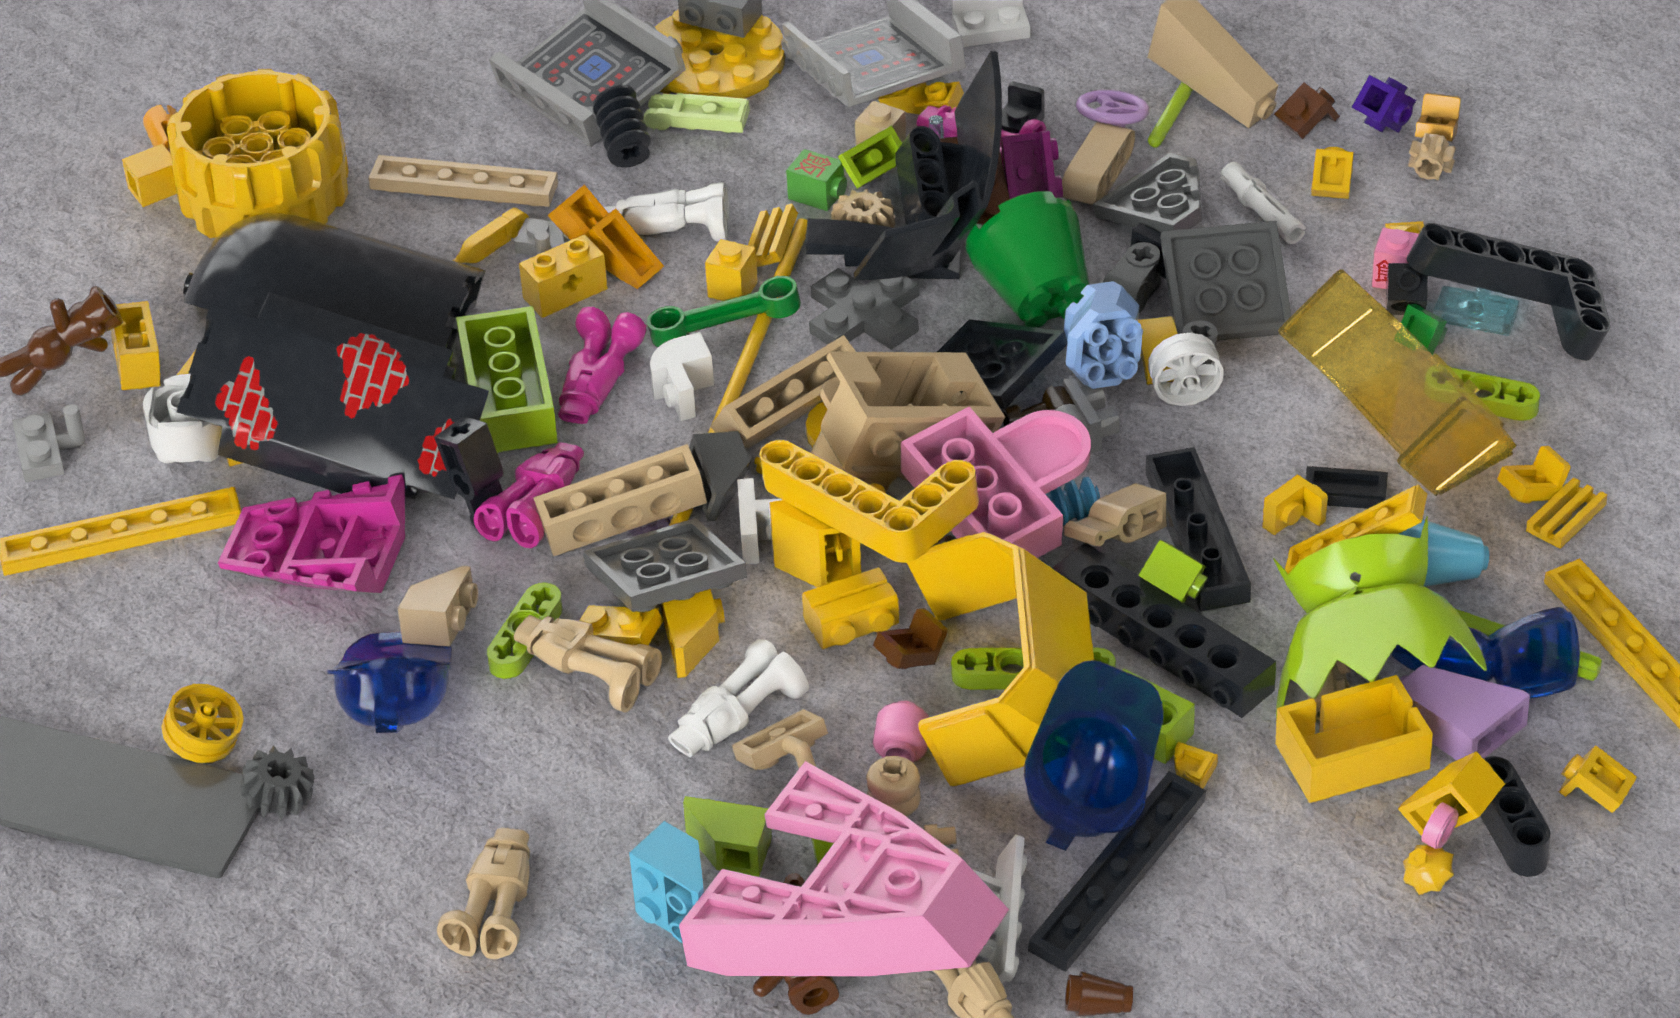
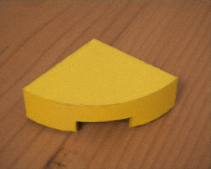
M1178 742L1174 753L1176 774L1204 788L1217 767L1218 755Z

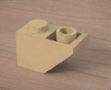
M470 566L458 567L409 587L398 607L403 643L451 646L458 631L464 629L466 617L470 609L475 608L478 601V586L472 582Z

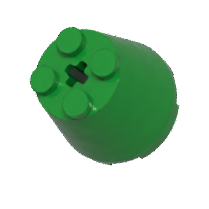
M1039 191L1017 196L998 205L1001 212L989 219L983 226L982 224H975L967 237L966 251L974 268L1026 326L1040 328L1047 320L1062 317L1065 320L1066 309L1072 302L1078 304L1084 297L1081 291L1089 285L1079 219L1069 199L1065 201L1055 198L1050 191Z

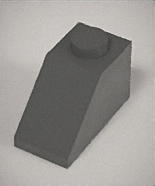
M739 431L693 434L689 449L702 479L707 503L701 506L707 522L715 521L738 492L737 479H744L746 471L751 468V453L748 447H744Z

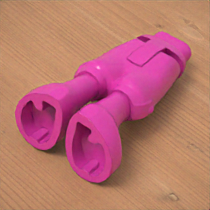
M585 307L579 311L575 326L579 335L584 340V348L575 353L569 361V369L559 397L561 408L558 416L561 420L586 424L590 415H594L599 411L600 406L609 395L619 376H622L625 371L623 358L635 350L644 340L647 331L646 325L640 317L633 313L624 312L619 314L611 329L608 317L600 309ZM611 339L608 352L599 358L601 352L607 347Z

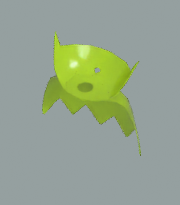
M1426 516L1420 538L1401 534H1368L1342 540L1300 560L1289 574L1273 558L1287 587L1307 613L1296 626L1285 658L1277 695L1276 718L1277 708L1284 706L1290 679L1296 682L1307 695L1316 699L1338 660L1372 682L1376 679L1397 645L1409 651L1428 667L1433 668L1447 640L1451 636L1463 646L1484 671L1487 670L1480 647L1459 613L1444 597L1424 587L1428 569V516ZM1356 572L1362 575L1359 582L1350 579L1352 573Z

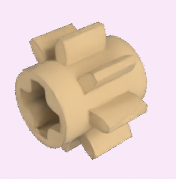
M1425 133L1421 143L1415 140L1412 141L1409 150L1411 157L1408 166L1414 167L1420 178L1439 180L1442 171L1446 173L1452 172L1455 162L1453 156L1456 148L1455 146H1449L1448 141L1443 135H1429Z

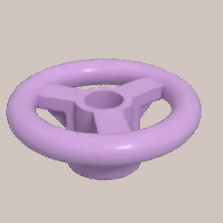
M1091 91L1081 95L1076 101V108L1084 117L1096 122L1124 128L1127 124L1144 120L1149 114V106L1143 99L1121 91ZM1098 102L1101 107L1093 109L1088 104Z

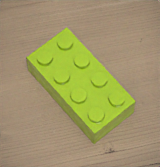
M533 306L456 317L466 384L489 391L480 421L487 423L497 453L558 443L554 406Z

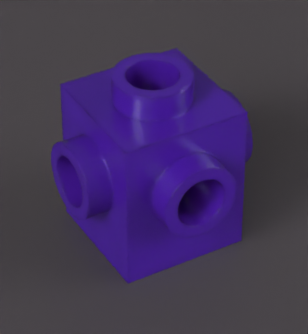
M1369 75L1352 108L1366 115L1363 123L1383 133L1385 128L1388 127L1399 133L1402 126L1410 120L1413 106L1417 100L1405 94L1408 87L1390 77L1384 83Z

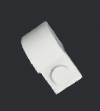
M701 332L674 338L663 343L654 351L650 360L654 400L665 398L667 406H674L681 421L696 417L694 390L714 386L712 355Z

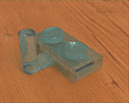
M1443 285L1433 314L1446 320V324L1510 336L1518 314L1519 300L1491 295L1492 291L1481 288L1469 291L1463 288Z

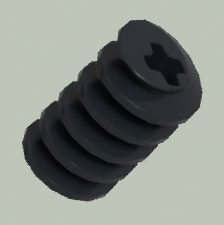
M629 85L611 86L596 96L593 102V112L596 116L597 125L600 128V135L603 138L607 157L611 164L622 168L641 164L650 155L648 147L651 143V138L647 132V125L643 121L644 116L640 110V103L636 98V91Z

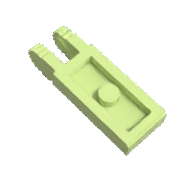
M659 93L654 96L652 95L651 99H649V110L647 109L644 113L643 121L650 129L653 128L654 130L657 128L658 130L665 131L671 126L689 130L700 129L722 131L725 133H743L750 111L749 100L683 93L660 95Z

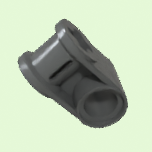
M1145 242L1130 246L1116 266L1107 273L1102 283L1114 281L1123 286L1138 303L1140 313L1149 298L1161 284V276L1157 271V265L1160 261V250L1157 246Z

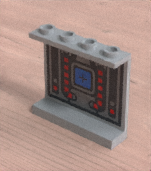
M582 0L585 8L518 62L500 51L489 59L499 86L590 147L602 138L600 128L596 122V116L593 112V102L596 96L603 90L615 85H629L636 91V98L641 107L651 99L652 95L657 94L686 70L681 55L683 49L672 36L666 37L657 31L650 22L641 21L625 6L619 7L610 0Z
M887 0L888 17L815 41H811L790 22L783 24L785 38H782L781 45L785 56L793 60L803 72L806 71L815 79L817 84H821L833 97L839 99L847 107L966 68L962 35L917 0Z

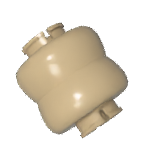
M886 756L875 761L870 766L866 775L867 795L897 810L906 817L917 810L921 801L919 788L920 773L918 768L912 761L900 756Z

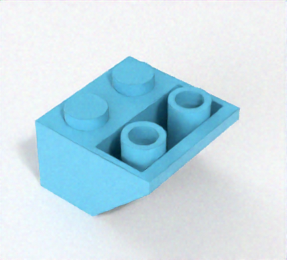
M663 821L629 852L635 911L644 921L651 924L655 923L670 932L676 940L683 943L679 924L704 893L699 843L695 838Z

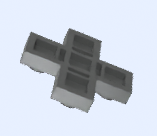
M837 268L811 285V298L828 309L809 321L810 334L828 345L843 335L850 342L865 332L892 350L919 332L918 319L901 309L919 296V284L904 276L871 280L864 285Z

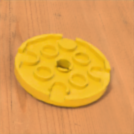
M679 9L655 26L657 31L666 37L672 36L679 42L683 49L681 55L686 68L684 72L660 90L663 94L673 92L676 94L683 93L745 99L766 89L769 86V80L776 73L781 74L785 65L786 56L781 45L783 35L771 19L763 15L760 16L744 38L682 23L679 21ZM713 49V53H717V55H710V50Z

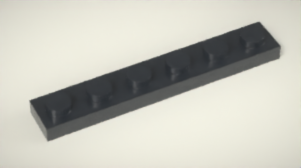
M1168 771L1029 939L1028 952L1066 972L1205 802L1206 790Z

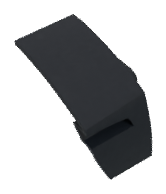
M990 51L954 111L958 144L940 142L939 136L935 131L925 126H917L911 130L895 153L906 225L884 230L853 273L854 280H877L910 276L952 262L966 241L970 231L988 207L994 186L1002 130V90L998 52Z

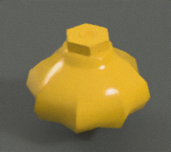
M1416 845L1414 850L1409 853V856L1403 860L1405 868L1404 883L1414 887L1419 895L1430 891H1441L1445 883L1454 876L1452 870L1454 854L1445 851L1442 847L1434 849L1429 845Z

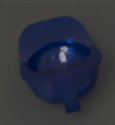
M401 632L373 633L361 637L350 645L339 664L332 669H327V674L334 675V690L337 701L350 718L360 724L375 727L376 733H396L401 731L404 726L415 724L427 718L442 702L448 688L449 669H451L452 646L403 643Z
M1091 660L1074 666L1058 683L1024 763V779L1030 804L1038 817L1050 825L1046 839L1047 844L1066 851L1075 836L1090 838L1106 833L1123 831L1130 827L1142 813L1145 806L1155 750L1163 723V706L1160 695L1153 684L1147 680L1103 662Z

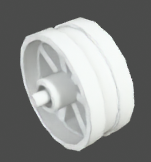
M1183 333L1169 337L1153 349L1148 360V370L1154 389L1159 398L1169 404L1178 406L1197 404L1213 395L1223 381L1224 369L1219 359L1218 351L1214 343L1201 334ZM1208 359L1212 360L1211 364H1203ZM1166 366L1169 367V368H1171V369H1168V370L1163 371V369H1164Z

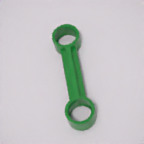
M775 276L764 281L758 292L684 312L676 306L660 307L649 314L647 326L652 343L659 347L671 339L689 335L690 332L765 313L771 318H785L799 310L801 300L796 281L793 278Z

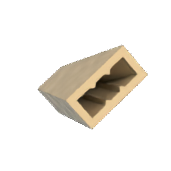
M1167 0L1161 4L1147 58L1246 127L1250 128L1260 119L1266 120L1276 107L1277 103L1274 99L1279 85L1198 0Z

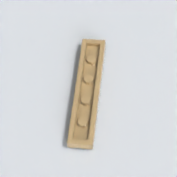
M378 155L368 177L369 186L372 190L550 207L558 186L557 172L386 155Z

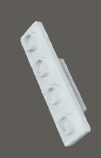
M1015 834L998 856L995 878L973 870L1009 909L979 953L980 956L988 958V962L993 966L1002 984L1005 981L1010 982L1014 978L1019 965V957L1015 956V947L1022 930V924L1018 922V912L1025 895V890L1021 888V876L1027 865V856L1023 854L1025 838Z

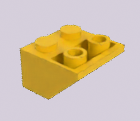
M784 500L769 502L773 562L776 568L815 587L861 573L860 542Z

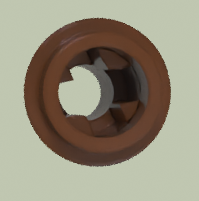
M1083 971L1079 975L1069 974L1065 991L1066 1011L1076 1012L1077 1017L1131 1012L1133 1003L1132 985H1124L1123 983Z

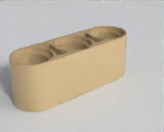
M1096 122L1064 173L1062 179L1063 198L1093 205L1106 196L1132 154L1135 143V131L1116 125Z

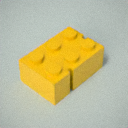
M1394 675L1322 695L1319 733L1316 734V702L1313 698L1277 708L1275 744L1308 802L1312 803L1429 770L1433 733L1418 708H1412L1413 700L1399 677Z

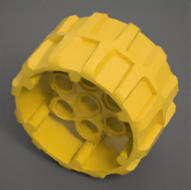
M258 69L257 71L240 74L228 73L216 77V81L203 88L192 90L183 98V106L179 112L171 115L169 119L167 133L179 206L183 215L186 218L194 219L197 230L208 238H217L233 224L245 218L264 213L290 214L327 224L328 217L336 207L343 206L349 194L347 185L349 169L337 102L327 90L321 91L313 85L310 77L299 73L292 75L275 72L272 69Z

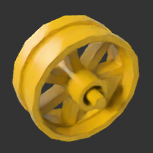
M191 684L180 688L172 696L161 725L162 734L170 749L182 758L196 763H213L226 758L233 751L241 732L244 717L238 702L223 689L209 684ZM189 707L191 713L182 710V708ZM177 720L186 723V725L181 727ZM219 729H230L231 735L227 737Z

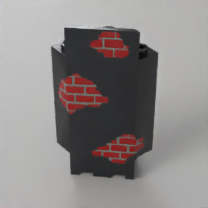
M270 292L257 318L212 303L210 304L206 316L204 337L201 343L198 342L189 370V374H191L190 381L183 396L180 398L176 412L222 427L218 455L340 494L353 491V485L369 481L371 487L388 484V477L402 474L405 484V504L408 498L415 500L419 489L455 500L457 491L450 482L434 437L463 416L480 421L489 391L454 380L456 368L450 367L453 350Z

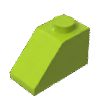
M891 125L842 153L838 158L858 189L896 167L895 153L902 142Z
M1159 540L1138 575L1181 602H1185L1188 596L1195 599L1207 580V577L1202 575L1206 568L1205 565L1163 540Z

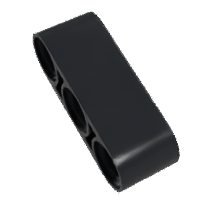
M1497 756L1485 757L1483 759L1491 765L1505 785L1480 817L1509 868L1520 876H1537L1547 866L1550 829L1510 761Z

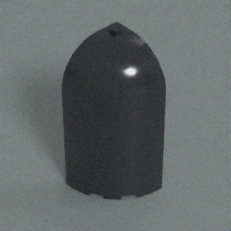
M264 213L245 218L222 232L208 247L194 273L190 272L187 275L183 294L185 295L184 303L209 310L212 303L257 318L270 292L452 350L458 335V330L452 328L456 317L467 316L469 311L476 306L486 270L299 216L282 213Z

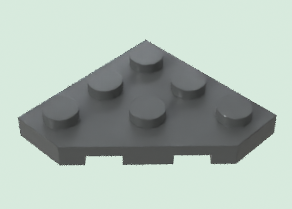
M1169 152L1095 202L1093 207L1096 217L1112 221L1115 224L1131 227L1141 223L1160 233L1162 231L1193 228L1202 221L1200 174L1197 160Z

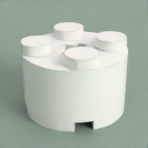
M191 374L167 378L164 380L165 386L155 392L154 387H152L144 397L143 409L150 444L160 462L167 464L198 460L211 462L219 457L218 449L222 427L176 412L180 398L189 384Z

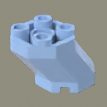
M1114 281L1089 284L1081 291L1084 297L1078 304L1072 302L1065 312L1064 331L1067 338L1066 366L1084 385L1091 389L1116 386L1123 379L1128 380L1132 378L1138 369L1143 329L1138 322L1139 305L1123 286Z

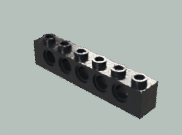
M1083 543L1052 567L1056 572L1087 592L1091 625L1101 628L1117 638L1124 646L1131 647L1150 659L1154 665L1169 671L1180 678L1187 686L1195 688L1213 699L1220 707L1227 708L1243 718L1275 691L1276 660L1141 578L1088 543Z

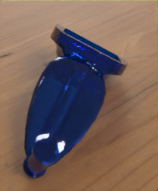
M1555 607L1522 617L1498 629L1489 636L1475 628L1468 627L1480 647L1487 670L1484 671L1463 646L1451 636L1447 640L1435 667H1433L1488 682L1494 677L1496 684L1523 690L1530 695V698L1560 693L1571 689L1575 685L1578 675L1580 643L1573 615L1566 608ZM1397 645L1391 653L1395 660L1413 671L1422 665L1427 666L1400 645Z

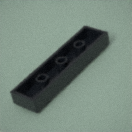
M1195 447L1146 455V476L1151 488L1166 493V523L1174 547L1206 566L1202 575L1206 576L1207 580L1195 598L1199 610L1206 611L1250 603L1251 582Z

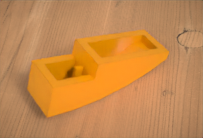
M585 184L547 215L570 240L585 234L604 253L606 270L636 289H639L664 267L619 211L615 208L608 213Z

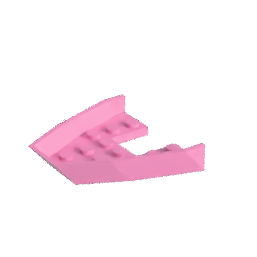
M805 761L764 814L767 828L834 843L802 887L722 869L679 924L687 966L725 976H878L970 967L1009 909L961 857L904 814Z

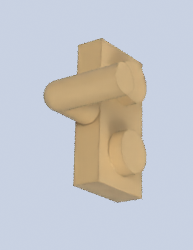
M803 709L733 744L732 748L737 761L755 770L770 768L779 762V758L787 754L795 756L798 768L805 761L816 767L810 747L815 744L816 739L828 734L822 717Z

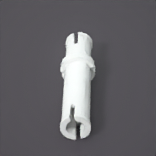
M1235 161L1230 162L1222 169L1220 179L1237 194V199L1241 204L1252 208L1265 222L1277 221L1278 233L1288 244H1295L1302 239L1305 234L1304 229H1306L1304 224L1267 192L1266 185L1259 178L1250 176Z

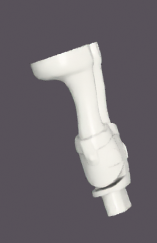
M758 639L748 646L745 660L719 687L711 686L702 692L692 704L687 714L678 720L679 728L671 733L668 739L676 749L688 757H692L700 749L709 751L713 747V743L717 744L731 734L746 727L749 723L748 715L770 693L779 689L784 695L792 699H798L809 690L808 680L800 666L789 654L784 651L777 654L771 642ZM758 677L749 687L736 696L748 682Z

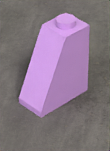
M1425 665L1420 666L1409 676L1405 675L1400 678V681L1413 700L1412 708H1418L1433 733L1432 744L1456 760L1475 751L1482 758H1485L1527 725L1530 695L1523 690L1437 668H1430Z

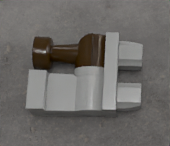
M1075 377L1064 379L1063 386L1053 387L1051 385L1043 394L1042 402L1023 410L1016 404L1009 405L1006 409H1001L1005 416L1003 420L1004 427L1030 413L1042 410H1055L1070 414L1081 421L1087 428L1091 439V453L1102 451L1103 437L1120 432L1119 416L1114 407L1095 412V410L1106 407L1103 389H1091L1088 386L1080 387Z

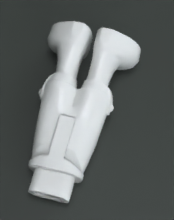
M725 182L711 183L706 187L687 192L686 190L672 189L664 192L632 196L625 201L624 199L618 200L616 206L604 207L608 213L616 208L638 235L675 232L685 227L687 223H700L708 227L714 241L719 242L720 239L728 241L729 197Z

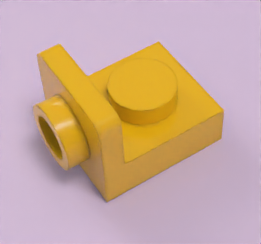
M1340 147L1316 149L1311 196L1349 199L1354 152L1346 151Z
M1297 474L1264 498L1262 528L1276 535L1288 525H1294L1301 516H1304L1317 526H1321L1326 522L1327 494L1320 487Z
M1595 745L1583 757L1575 754L1567 763L1561 773L1566 777V780L1558 792L1566 797L1578 787L1613 813L1622 804L1637 776Z

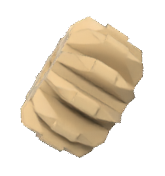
M866 188L863 192L858 193L855 190H851L850 196H839L838 203L833 205V210L831 211V220H848L895 227V215L891 199L883 198L881 191L869 193Z

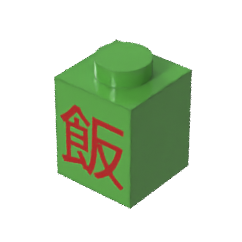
M803 149L786 170L789 200L828 211L835 201L839 199V196L845 194L847 178L844 177V166L839 159Z

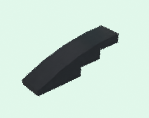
M808 218L805 241L806 254L844 255L845 267H858L884 230L892 229V227L848 220ZM961 249L952 262L907 277L910 279H960Z

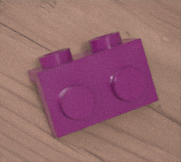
M1050 131L1002 136L1001 148L1009 198L1012 199L1020 195L1039 191H1050L1055 198H1063L1062 179L1060 175L1055 176L1053 161L1059 159L1058 144L1056 138H1050Z

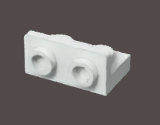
M951 0L952 24L954 30L962 35L963 47L1030 38V24L1023 7V0Z

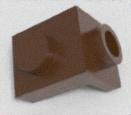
M1305 82L1274 113L1279 122L1301 139H1304L1325 115L1334 122L1340 117L1332 107L1336 102L1334 98L1323 88L1319 87L1315 91Z
M925 608L916 609L909 628L878 631L873 646L886 657V661L891 666L897 669L935 665L948 630Z

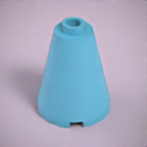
M1422 519L1421 523L1399 534L1420 538L1425 520ZM1428 521V569L1424 587L1475 579L1479 577L1482 570L1485 571L1487 569L1489 549L1483 545L1480 537Z

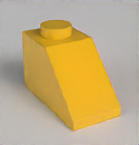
M711 589L695 593L690 599H674L661 603L663 623L677 678L686 677L719 642L718 624L725 623L724 610L721 598L713 599Z
M1475 751L1446 766L1405 800L1398 810L1422 836L1430 816L1437 806L1443 802L1458 811L1456 828L1480 817L1505 783L1495 773L1491 765Z

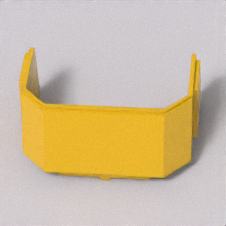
M986 532L972 536L967 535L934 545L916 560L907 562L937 620H946L1016 598L1018 603L1024 668L999 697L922 719L918 723L919 731L950 786H959L1066 755L1096 720V715L1100 712L1087 592L1025 549Z

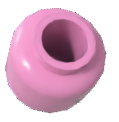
M898 701L884 706L878 712L873 737L875 751L882 758L886 756H900L912 762L920 760L926 754L928 746L919 731L918 723L922 719L929 718V715L921 707L910 701Z

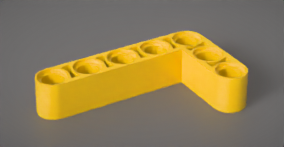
M770 441L760 449L759 453L764 486L769 493L899 563H907L919 558L975 511L979 504L975 468L970 462L964 460H953L943 464L899 501L789 441Z

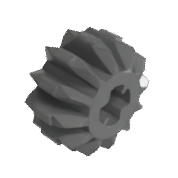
M274 745L269 754L257 750L253 760H247L246 765L243 767V778L240 785L241 796L247 798L249 809L261 808L263 818L271 812L276 813L279 819L282 820L286 815V811L298 816L299 811L302 810V805H308L312 798V787L315 779L313 769L307 768L306 757L294 758L292 747L285 753L278 752Z

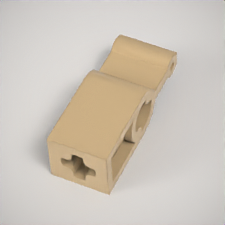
M1134 483L1095 501L1088 517L1077 522H1067L1064 526V536L1094 546H1102L1105 540L1110 538L1124 543L1136 541L1167 527L1166 493Z

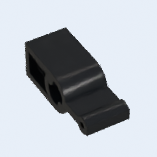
M463 416L434 438L450 482L457 493L465 499L470 512V521L475 527L474 514L477 508L488 498L503 492L499 479L503 477L504 472L487 423Z

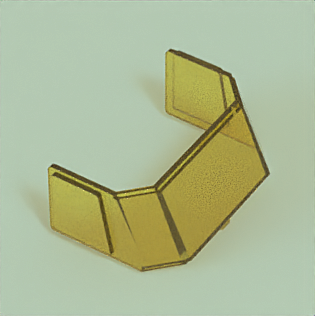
M1343 269L1336 271L1279 328L1278 333L1315 365L1400 454L1397 463L1435 496L1444 494L1514 454L1512 450L1517 444L1502 428L1505 424L1476 395L1480 389L1470 379L1465 383L1437 353L1432 355L1385 307Z

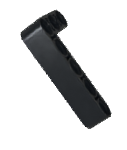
M1428 223L1423 226L1407 255L1408 264L1421 274L1551 305L1561 345L1569 355L1576 359L1590 360L1610 329V320L1597 274L1594 268L1582 259L1436 223Z

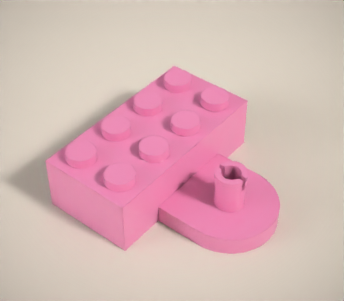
M969 406L902 441L901 473L916 488L939 467L949 461L964 460L970 462L976 471L979 504L975 511L951 530L956 538H961L981 532L990 533L1025 549L1036 558H1039L1062 545L1063 514L1045 494L1075 479L1085 470L1090 460L1091 439L1087 428L1081 421L1070 414L1055 410H1042L1030 413L992 433Z

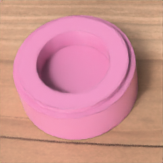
M1443 802L1440 803L1430 816L1424 828L1421 841L1434 849L1441 848L1455 828L1458 820V811Z

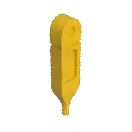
M513 207L501 217H497L469 236L464 241L456 258L452 261L459 263L480 262L511 241V238L517 237L525 219L529 218V216L518 208Z

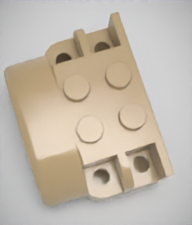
M829 352L826 358L838 379L827 380L821 388L820 396L828 410L822 420L821 432L811 453L867 484L877 483L882 485L887 494L889 485L897 477L908 481L901 473V442L969 406L992 433L999 430L1005 416L966 353Z

